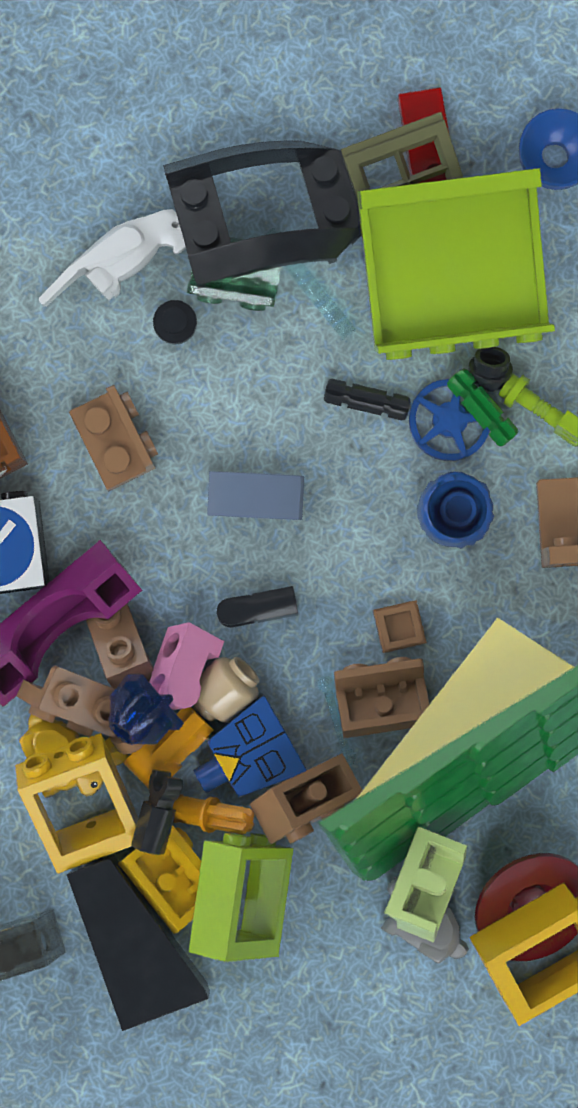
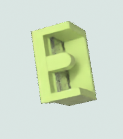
M421 827L417 828L384 912L397 921L398 929L434 943L466 859L467 845Z

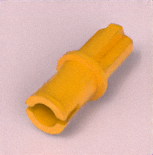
M180 794L173 805V808L176 810L173 823L199 826L206 833L221 830L243 835L246 832L252 831L254 827V812L250 808L224 804L217 797L199 799Z

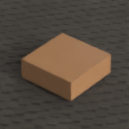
M416 600L373 610L382 653L427 643Z

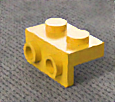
M172 825L165 854L155 855L139 851L135 848L118 865L172 933L176 934L193 920L201 860L192 850L193 843L190 837L181 828H175Z

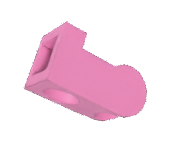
M190 622L168 627L148 686V696L152 705L161 711H172L193 706L200 697L201 685L199 680L206 660L219 658L225 641Z

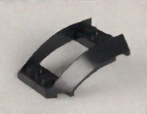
M302 140L266 141L222 148L163 165L198 289L206 287L208 282L229 276L234 279L263 270L308 262L328 261V264L337 262V257L351 243L353 245L362 235L358 204L341 151L338 149ZM298 162L318 228L273 233L231 243L212 176L260 165Z

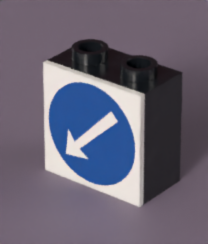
M27 491L0 494V594L42 589L47 586L50 580L40 501L34 496L28 497Z

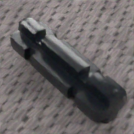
M329 379L324 394V401L326 403L337 406L345 403L348 404L347 408L380 416L383 412L388 414V418L401 421L406 419L410 407V398L408 396L397 393L389 396L387 391L354 383L351 387L346 385V381Z

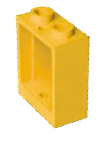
M102 733L89 738H77L65 747L46 754H34L24 762L15 765L17 791L57 874L132 846L131 843L138 822V816ZM99 770L116 809L55 831L38 793Z
M564 883L469 937L518 1026L523 1025L578 993V950L518 985L506 964L507 961L573 923L578 931V897L575 898Z

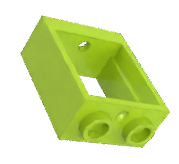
M224 833L223 841H204L188 952L223 962L279 957L294 848L276 845L277 842L270 844L266 835L259 833H250V836ZM251 860L241 930H237L246 862Z

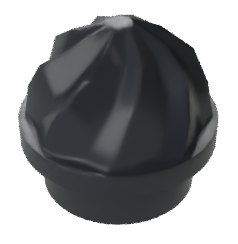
M498 347L481 348L476 351L475 356L469 362L468 371L477 380L474 384L478 385V387L482 386L487 392H494L495 390L502 389L504 384L511 378L513 366L510 363V356L505 350Z

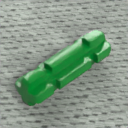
M463 368L448 380V388L456 397L461 396L464 399L461 403L483 429L488 427L491 431L488 435L498 446L506 445L517 435L518 428L509 418L505 420L501 416L504 413L482 386L477 387L474 384L477 380L468 369Z

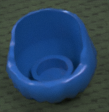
M448 472L439 475L434 481H430L419 498L417 518L421 529L425 531L429 539L441 546L448 548L457 547L460 549L467 545L473 546L477 541L483 539L485 533L490 528V523L494 519L490 491L486 483L478 481L475 477L463 472Z

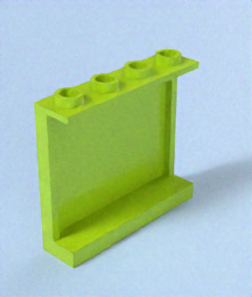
M540 168L357 191L375 351L378 354L386 353V360L404 359L412 357V349L428 347L430 354H444L455 352V344L472 342L474 349L499 346V338L516 336V343L537 342L543 340L542 333L555 331L554 324L549 323L537 197V187H542Z

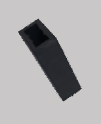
M112 854L80 865L66 875L122 1031L207 1000L209 999L210 989L207 981L153 907L118 865L119 861L115 855Z

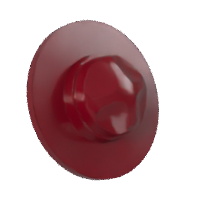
M553 853L530 854L508 863L490 878L479 895L475 908L477 932L562 883L567 886L575 898L578 897V865L564 856ZM574 923L512 958L511 961H533L559 951L578 934Z

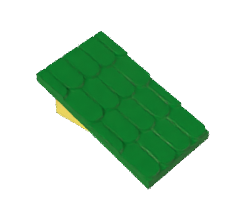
M497 618L356 800L318 822L350 870L363 881H373L381 877L406 858L418 827L446 837L489 804L492 806L499 805L547 769L554 773L577 756L578 665L576 667L570 665Z

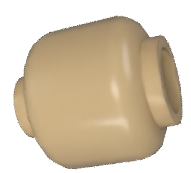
M219 657L202 672L199 680L201 693L194 706L200 715L208 721L212 722L214 719H217L224 723H230L258 699L259 691L256 685L259 683V678L255 671L241 658Z

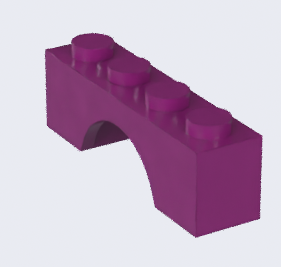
M101 540L0 623V705L2 707L17 696L23 680L33 683L38 678L39 667L44 654L63 632L86 619H109L142 591L126 568Z

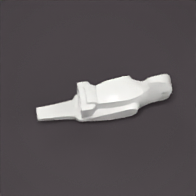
M173 209L162 210L113 227L57 278L39 297V302L44 307H47L67 287L83 275L90 280L108 301L113 297H117L121 291L120 282L141 271L151 261L159 247H171L174 254H179L186 249L176 212Z

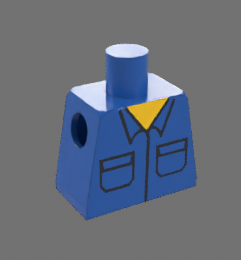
M266 696L259 698L207 741L215 758L193 770L205 793L229 781L238 797L293 778L307 771Z

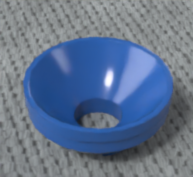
M557 108L539 113L529 121L521 135L518 149L520 164L523 170L540 168L541 183L544 188L563 190L578 185V113ZM550 145L561 146L566 151L567 163L560 168L549 167L543 160V150Z

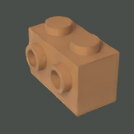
M341 753L272 787L249 805L270 844L285 837L292 844L314 832L312 823L320 819L323 820L345 807V805L355 800L363 790L344 755Z

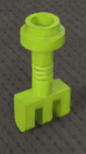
M513 373L498 394L505 399L503 404L512 408L517 402L527 410L533 411V414H536L538 417L540 416L541 419L555 428V434L572 446L578 447V417L569 410L564 414L556 407L548 404L547 401L544 402V399H541L537 394L526 388L530 382L529 378L524 375L518 377Z

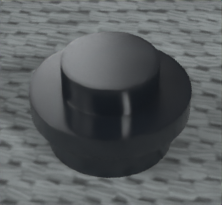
M167 301L155 311L153 317L154 330L157 336L168 344L177 345L185 343L196 331V314L192 307L183 301Z

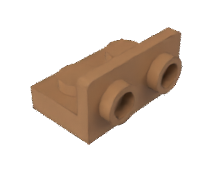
M115 385L106 388L107 393L69 411L108 492L156 469L151 458L158 455L148 432L145 431L139 434L132 421V418L139 414L128 392L119 395Z

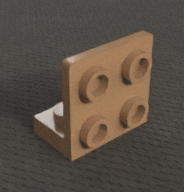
M578 477L541 479L536 483L542 568L578 566Z

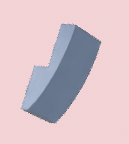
M209 471L207 515L302 520L304 476Z

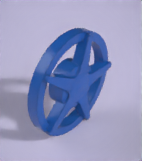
M442 379L423 388L414 399L409 412V429L417 446L430 457L441 461H458L471 456L479 450L486 441L490 430L488 427L483 429L478 441L466 450L461 433L465 430L467 424L477 421L460 405L461 396L456 397L453 394L450 402H445L440 406L424 399L430 392L438 388L448 387L447 382L449 379ZM419 404L433 414V428L423 438L419 435L416 426V413ZM438 435L452 438L460 453L447 454L438 452L426 443Z

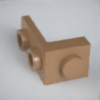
M128 603L109 619H86L105 677L110 686L130 695V701L140 700L148 696V686L154 666L144 649Z

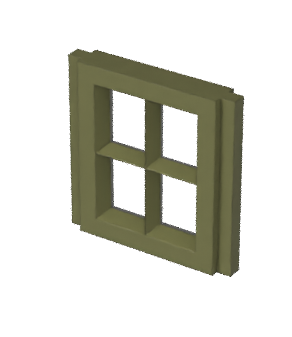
M441 112L340 149L356 198L357 191L370 190L363 167L392 156L395 157L402 179L380 188L416 184L445 173L447 180L464 178ZM434 141L442 165L410 176L403 152Z

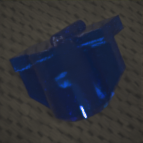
M143 674L126 675L120 685L110 695L109 727L120 740L127 744L155 745L169 730H179L184 723L169 706L173 701V696L171 694H159Z

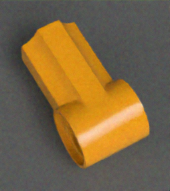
M192 707L181 709L155 736L151 734L145 744L139 750L132 753L123 764L149 789V779L153 770L170 772L171 777H173L181 769V763L209 737L214 729Z

